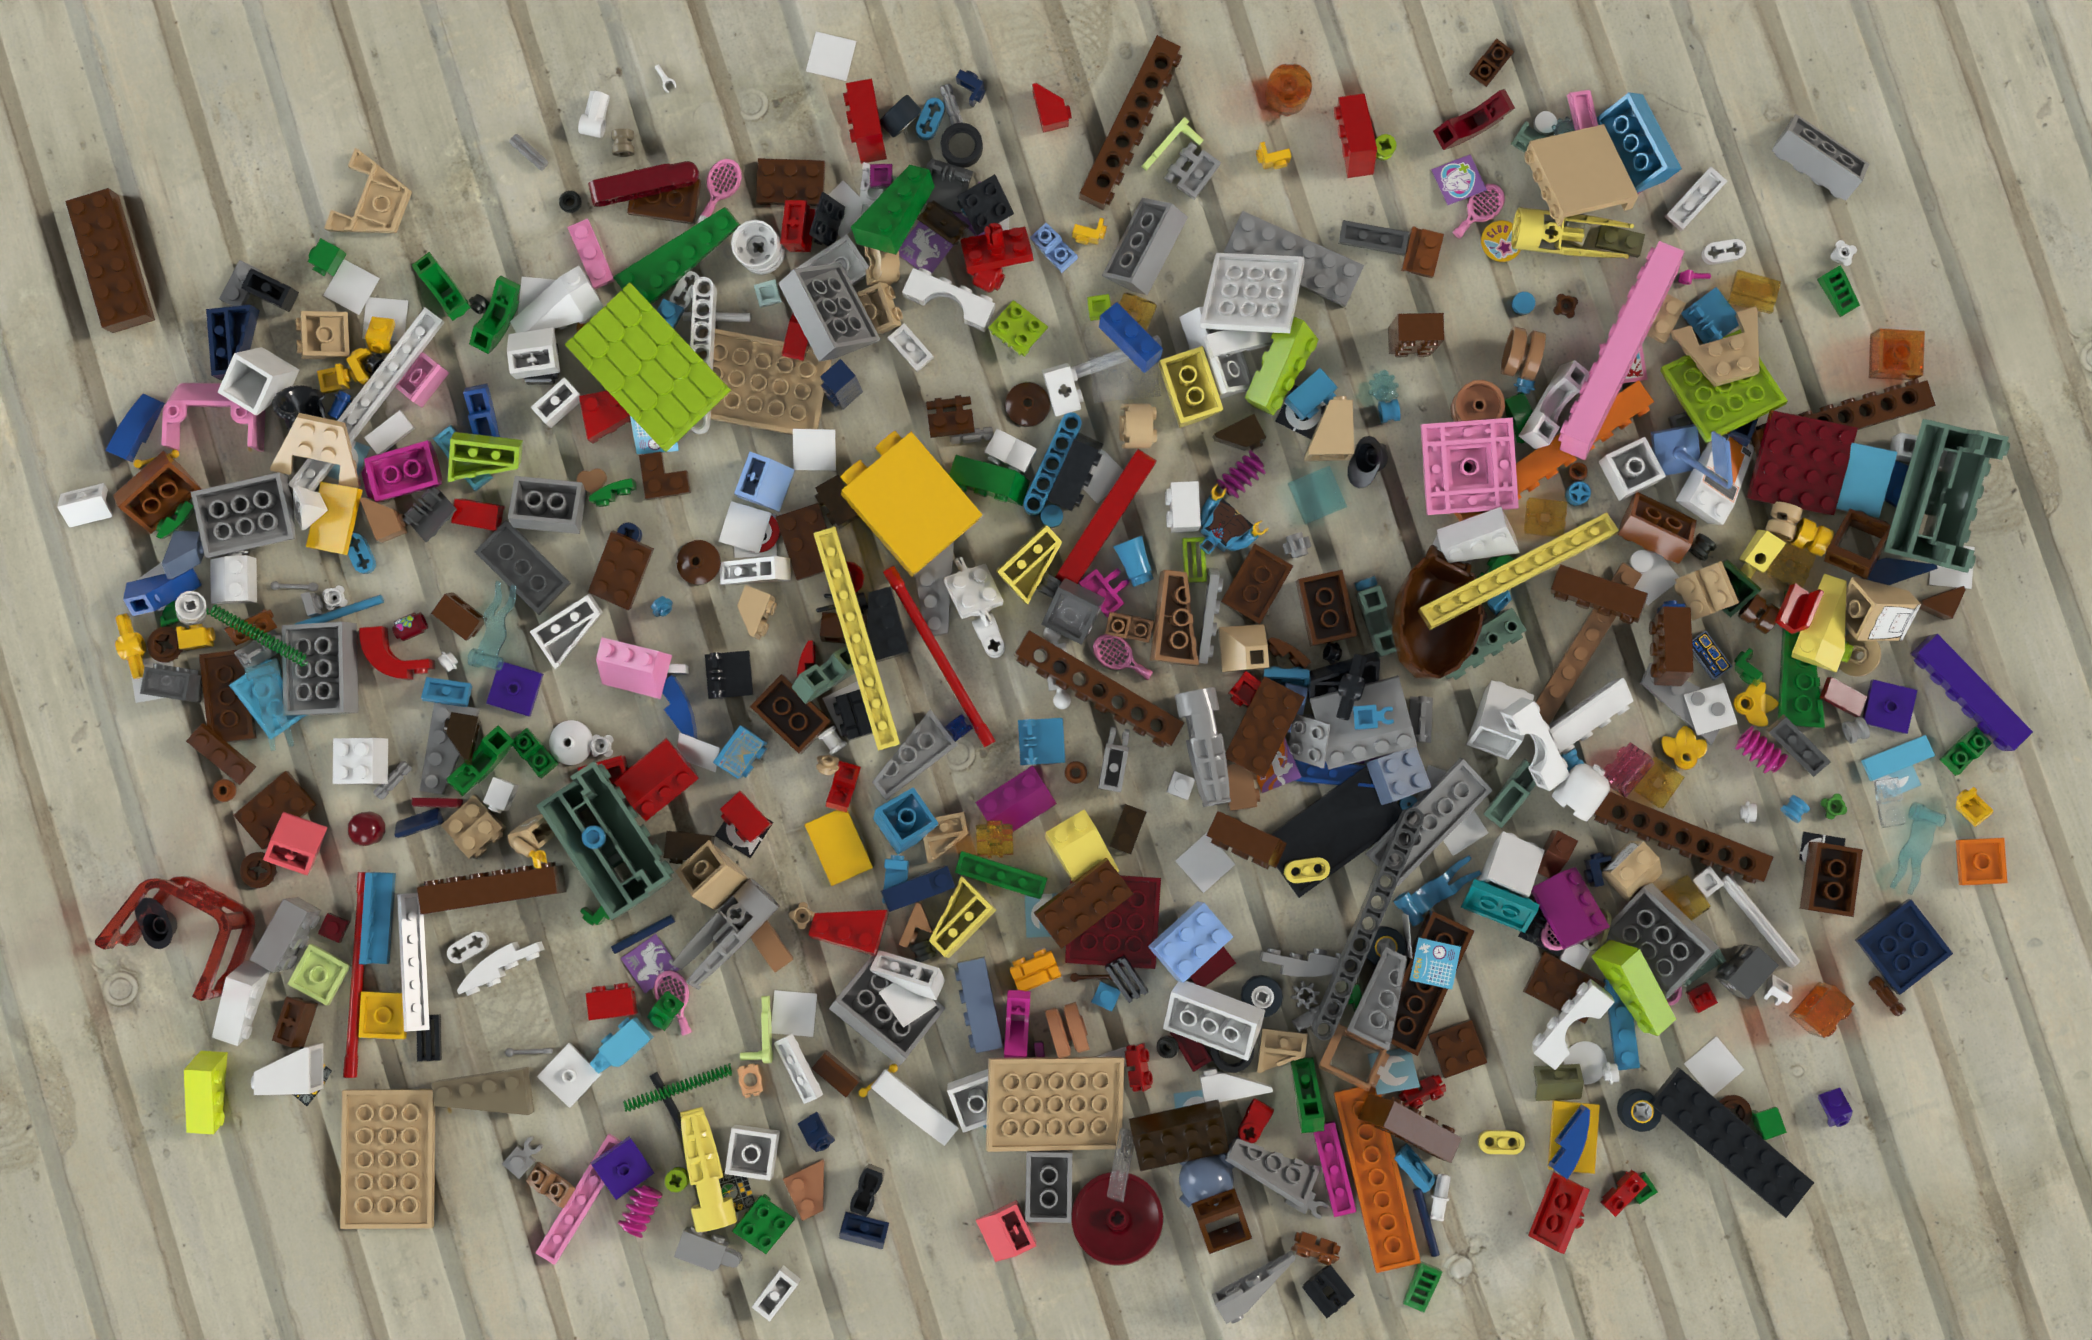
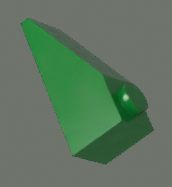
M1313 1057L1290 1061L1301 1134L1324 1131L1325 1117Z

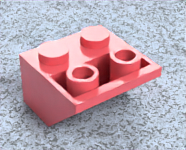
M283 812L270 839L263 860L308 876L314 866L328 827Z
M1017 1200L976 1219L995 1262L1018 1256L1036 1247L1037 1241L1028 1222H1025V1216Z

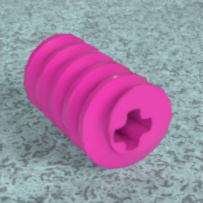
M1753 726L1743 733L1735 747L1736 750L1744 747L1743 756L1751 753L1750 762L1758 759L1757 768L1765 765L1764 774L1770 770L1772 773L1776 772L1788 758L1787 754H1781L1780 748L1774 749L1773 742L1767 743L1766 736L1760 737L1759 730L1753 731Z
M643 1185L642 1188L634 1187L638 1196H630V1199L634 1201V1204H626L630 1213L622 1212L626 1221H618L623 1230L640 1238L643 1237L641 1232H645L647 1229L645 1224L651 1221L649 1215H653L655 1212L653 1207H657L659 1204L657 1199L663 1196L660 1191L647 1185Z

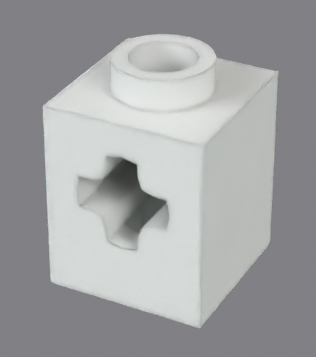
M493 777L483 803L489 805L488 809L501 813L502 810L509 811L519 785L499 777Z

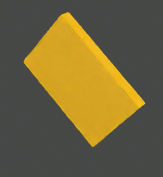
M320 482L318 493H320L328 511L310 526L306 547L348 555L362 490Z
M835 810L804 824L831 886L873 868L849 811L846 813Z
M1553 1100L1548 1164L1561 1148L1554 1140L1580 1105H1583L1590 1110L1589 1129L1583 1152L1573 1172L1595 1174L1600 1105Z

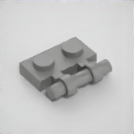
M1190 142L1186 148L1181 150L1179 153L1180 157L1175 164H1171L1167 169L1168 173L1164 179L1169 183H1172L1175 177L1181 179L1177 184V188L1195 200L1221 165V162L1204 150H1202L1199 156H1196L1193 153L1197 146ZM1186 162H1191L1192 165L1188 171H1183L1182 168Z

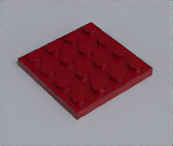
M1770 410L1747 498L1772 504L1785 502L1798 506L1803 510L1834 515L1850 460L1851 444L1855 441L1858 427Z
M1120 875L1134 894L1067 944L1065 963L1105 966L1125 954L1133 968L1155 969L1156 956L1148 946L1158 937L1161 878Z

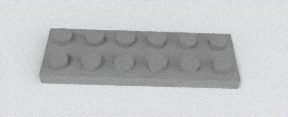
M1242 211L1224 250V253L1304 257L1305 264L1300 287L1343 307L1347 305L1364 267L1363 264Z
M1459 758L1412 806L1422 811L1424 821L1397 886L1491 793L1492 789L1463 758ZM1411 811L1407 814V821L1410 824H1414L1417 820V815ZM1396 823L1366 853L1377 866L1380 864ZM1405 832L1399 834V844L1405 845L1408 842V835ZM1396 853L1389 857L1390 865L1396 866L1399 863L1400 859Z

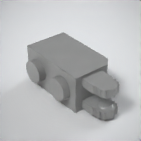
M1111 726L1108 744L1106 743L1098 789L1115 792L1122 791L1129 747H1127L1129 729L1124 730L1122 746L1113 745L1114 738L1116 737V727Z
M694 1226L685 1228L674 1255L675 1258L710 1271L718 1269L721 1264L734 1268L742 1261L741 1252L739 1253V1251L736 1252V1250L729 1248L730 1242L725 1241V1237L718 1234H712L711 1236L703 1232H696Z

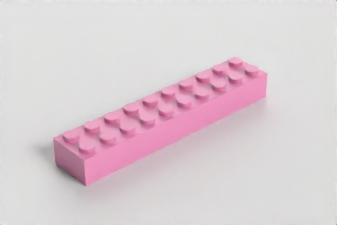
M1661 241L1658 242L1656 248L1651 247L1646 258L1647 262L1645 266L1641 267L1637 276L1638 280L1629 291L1626 305H1622L1618 314L1619 318L1616 324L1612 325L1608 334L1607 343L1602 345L1598 361L1593 363L1588 381L1583 383L1578 401L1575 400L1570 410L1568 421L1565 420L1560 430L1561 434L1558 441H1561L1560 450L1580 459H1586L1680 269L1685 251Z

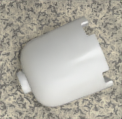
M1588 764L1575 765L1569 771V778L1554 789L1552 797L1563 808L1566 805L1570 806L1575 810L1573 815L1587 822L1610 791L1609 781L1604 776L1606 772L1596 764L1593 767Z

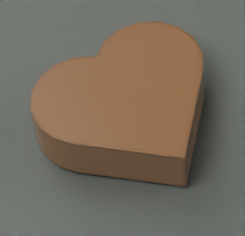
M595 468L590 472L582 471L577 475V482H582L585 490L591 494L602 488L607 481L606 473L599 468Z

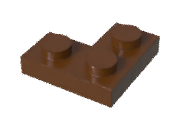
M662 452L639 455L646 500L691 493L687 470L665 473Z

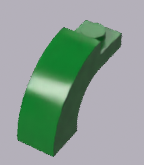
M430 252L412 264L417 275L431 290L452 321L464 315L471 308L460 289Z
M499 276L496 279L489 306L483 317L473 326L469 345L487 354L493 351L505 335L511 324L510 321L514 318L520 302L517 300L521 285L503 276Z
M497 725L481 740L479 747L473 754L472 764L466 765L464 762L447 777L446 781L461 796H464L472 787L482 782L496 768L511 749L514 740Z

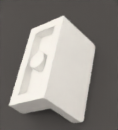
M104 483L60 494L57 507L69 527L110 518L113 515L106 502L108 489Z

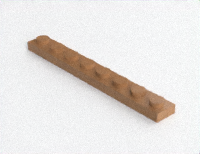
M1621 563L1611 581L1634 588L1642 574L1625 563ZM1593 608L1535 702L1540 707L1539 713L1548 726L1615 620V615L1611 614L1610 617L1599 614L1597 609Z

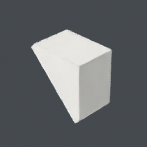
M299 486L293 487L294 516L301 530H305L326 513L328 509L320 493Z

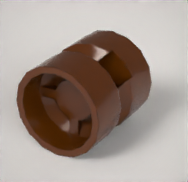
M1757 594L1740 609L1738 617L1748 624L1753 622L1754 628L1763 634H1767L1775 626V620L1780 608L1772 603L1767 605L1766 599ZM1761 608L1762 610L1759 612V614H1758L1757 617H1756L1755 615L1757 614V612H1758L1759 609Z

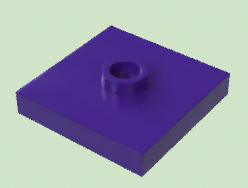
M499 661L486 704L531 717L544 674Z
M1873 679L1870 681L1862 718H1864L1867 725L1908 734L1918 690Z
M630 1136L590 1162L616 1200L655 1174Z

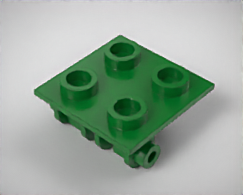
M766 1194L758 1197L757 1201L732 1230L733 1233L764 1254L769 1252L795 1220L790 1214L772 1203L770 1197Z

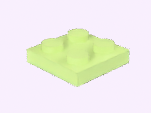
M311 943L305 950L287 985L327 1006L333 1000L351 964Z

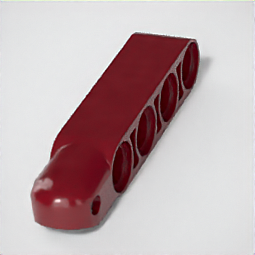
M683 161L595 179L588 183L592 204L594 207H602L692 186L699 178V170L693 162Z

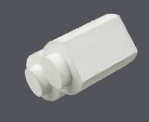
M996 429L984 453L988 456L987 461L997 466L1000 463L1008 466V469L1025 475L1037 449Z

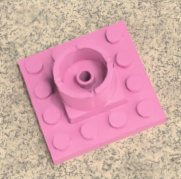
M1513 418L1420 425L1426 515L1490 511L1498 507H1502L1503 510L1519 509ZM1464 464L1469 466L1468 472L1464 470Z

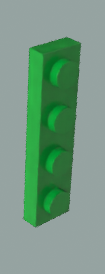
M961 851L955 869L957 874L1040 900L1048 879Z

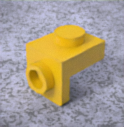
M1260 142L1258 150H1256L1257 161L1262 163L1263 169L1274 167V169L1284 168L1292 157L1289 148L1267 153L1265 142Z
M1104 218L1099 219L1097 229L1075 224L1072 238H1075V241L1081 244L1088 245V243L1098 245L1099 239H1104L1107 226L1104 225Z
M372 316L365 335L369 351L387 354L391 352L390 340L396 325L394 319Z
M359 348L353 351L346 360L351 367L349 373L353 380L365 385L371 377L365 371L363 362L372 352L366 348Z
M338 363L333 368L317 371L321 392L327 394L350 389L351 375L349 369Z
M1975 787L1969 791L1967 789L1963 790L1956 797L1955 808L1974 827L1993 814V809L1977 795Z

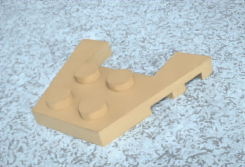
M355 148L348 167L369 175L354 216L350 217L331 210L324 229L330 232L397 233L412 191L359 149Z
M1757 307L1736 313L1735 317L1742 331L1741 334L1699 345L1693 328L1690 325L1673 330L1671 337L1683 347L1682 350L1685 354L1689 355L1696 362L1697 368L1714 387L1757 375L1759 373Z
M299 413L275 457L270 471L291 475L295 455L340 465L338 485L358 489L361 485L360 477H358L356 471V461L353 460L351 452L352 446L346 424Z

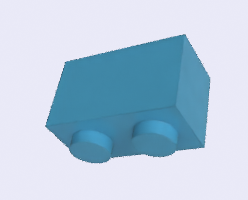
M1319 368L1289 394L1284 402L1301 420H1304L1306 417L1311 419L1320 411L1317 408L1323 402L1327 405L1330 400H1333V397H1336L1334 392L1338 387Z

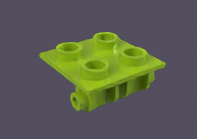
M1013 300L988 329L992 331L993 336L995 335L999 339H1003L1002 343H1008L1007 347L1010 348L1012 346V349L1018 352L1019 356L1023 355L1025 357L1032 345L1048 329V326Z

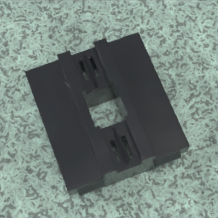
M1326 1265L1302 1286L1326 1319L1333 1313H1336L1343 1305L1345 1306L1355 1296L1332 1265ZM1330 1285L1334 1292L1327 1297L1322 1289Z

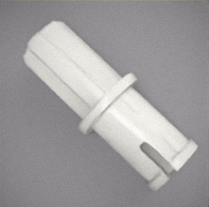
M1437 1175L1435 1191L1431 1195L1433 1203L1430 1219L1444 1221L1446 1204L1450 1200L1448 1198L1451 1180L1449 1175Z

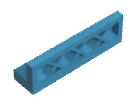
M365 873L359 964L390 963L396 873Z

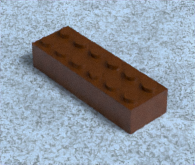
M106 188L65 201L102 328L111 333H116L155 321L119 195Z
M548 862L547 864L542 863L541 868L534 869L533 865L516 867L513 873H511V869L492 871V876H489V872L470 874V879H466V875L446 878L447 883H444V879L424 881V886L417 887L420 914L567 892L563 865L556 866V862Z
M1428 911L1413 943L1412 958L1407 957L1391 1044L1418 1056L1448 991L1447 988L1410 980L1418 938L1461 947L1457 964L1458 969L1474 934V930L1434 911Z

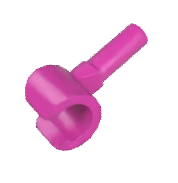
M1685 270L1680 273L1678 282L1690 285L1692 279H1710L1711 274L1694 273L1692 270Z

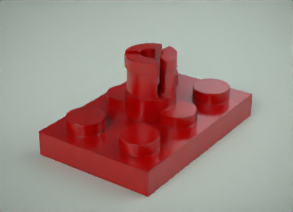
M991 223L989 227H985V234L960 239L968 274L1034 261L1026 226L1003 231L1000 224Z
M1553 1172L1528 1236L1559 1253L1565 1254L1574 1229L1580 1228L1584 1223L1585 1219L1579 1217H1585L1582 1209L1590 1189Z

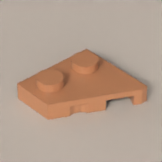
M824 1159L783 1178L802 1221L824 1210Z

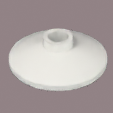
M568 720L558 724L553 729L549 739V748L553 757L558 762L565 765H577L585 761L590 755L593 737L586 725L579 721ZM568 738L571 740V745L569 747H567L565 744V741Z

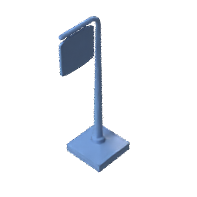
M1694 424L1651 432L1652 451L1665 475L1693 471L1695 468L1726 489L1732 487L1730 441H1726V438L1715 431L1711 432L1714 471L1725 480H1728V483L1698 461L1700 458L1699 435Z

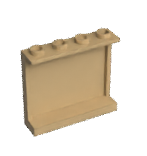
M1604 124L1530 141L1525 151V161L1530 165L1534 181L1538 182L1542 198L1546 200L1550 215L1555 219L1558 226L1562 225L1565 217L1620 204L1624 211L1630 210L1639 196Z

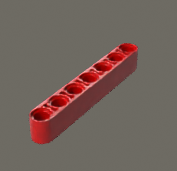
M1137 449L1055 578L1061 582L1065 578L1076 584L1080 582L1157 460Z

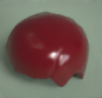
M371 811L354 815L348 823V835L351 841L359 846H369L378 843L385 834V822L382 817Z

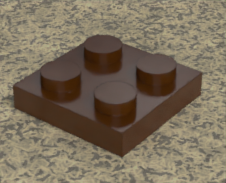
M1471 1019L1428 1034L1443 1078L1451 1077L1487 1063Z

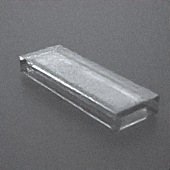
M1123 1128L1119 1131L1107 1197L1119 1202L1124 1201L1134 1149L1131 1131Z

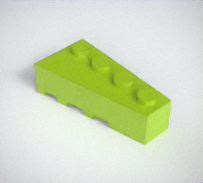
M1295 316L1293 317L1290 333H1272L1271 338L1274 340L1268 352L1264 351L1261 358L1262 368L1261 370H1256L1245 395V399L1252 407L1273 416L1281 408L1285 396L1293 388L1295 379L1300 371L1304 369L1308 357L1316 349L1317 342L1319 341L1305 321Z
M1608 940L1591 956L1629 1010L1641 1031L1659 1036L1676 1020L1640 949Z

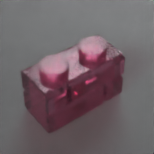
M1630 742L1626 747L1623 746L1619 749L1617 758L1612 764L1609 763L1605 766L1604 770L1606 773L1604 776L1608 779L1610 788L1627 798L1655 763L1649 754Z

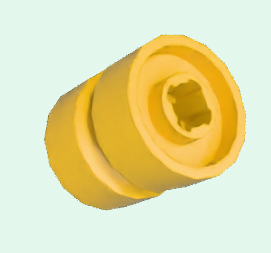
M1802 518L1796 525L1797 531L1794 540L1790 541V543L1801 549L1807 547L1810 553L1820 557L1823 556L1833 539L1834 531L1823 525L1816 527L1815 522Z

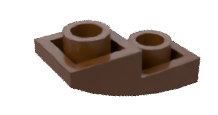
M1496 38L1470 71L1469 75L1487 87L1514 51Z
M1273 637L1267 640L1269 644L1268 650L1274 657L1279 656L1282 658L1289 653L1290 657L1288 659L1295 667L1300 666L1303 669L1311 663L1302 652L1287 642Z

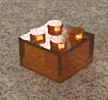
M1878 329L1871 333L1869 378L1915 380L1923 376L1925 331Z
M1818 982L1789 1016L1809 1034L1825 1038L1826 1036H1831L1836 1031V1025L1841 1019L1844 1020L1851 1014V1008L1854 1003L1834 985Z

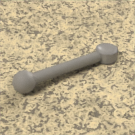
M277 581L271 583L273 590L293 588L309 589L315 592L319 588L318 584L314 582L309 585L279 584Z
M508 1048L505 1054L508 1057L516 1054L553 1053V1048L526 1050Z

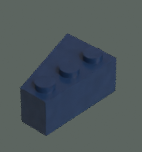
M252 305L206 309L211 376L222 381L234 353L250 350L260 312L259 309Z

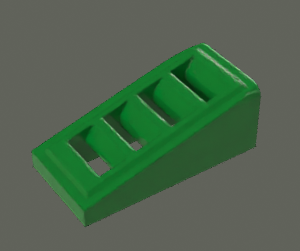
M1841 265L1817 279L1839 317L1860 306ZM1836 277L1837 281L1831 283L1830 279ZM1840 284L1842 288L1834 291V287ZM1845 292L1846 296L1839 300L1837 296ZM1850 300L1851 304L1842 308L1841 304Z
M1422 1261L1418 1263L1403 1304L1425 1312L1441 1278L1442 1270ZM1423 1271L1433 1275L1432 1278L1423 1276ZM1419 1280L1429 1283V1286H1423L1418 1282ZM1418 1288L1425 1291V1296L1415 1292V1289ZM1414 1296L1422 1299V1304L1412 1301L1411 1297Z

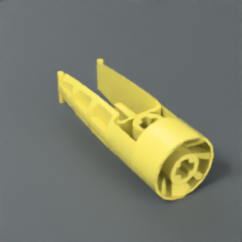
M1519 207L1516 211L1511 236L1513 249L1569 256L1629 258V255L1624 253L1561 246L1562 240L1582 242L1584 238V229L1564 227L1565 221L1634 228V224L1578 214L1565 217L1562 225L1558 226L1554 222H1544V214L1550 215L1549 210ZM1549 226L1550 229L1554 230L1553 235L1545 234V230L1549 229ZM1541 240L1550 243L1554 242L1556 249L1539 248Z
M703 1107L680 1112L690 1184L696 1185L699 1204L691 1207L695 1231L705 1232L732 1225L737 1222L733 1198H723L719 1182V1179L723 1178L722 1168Z

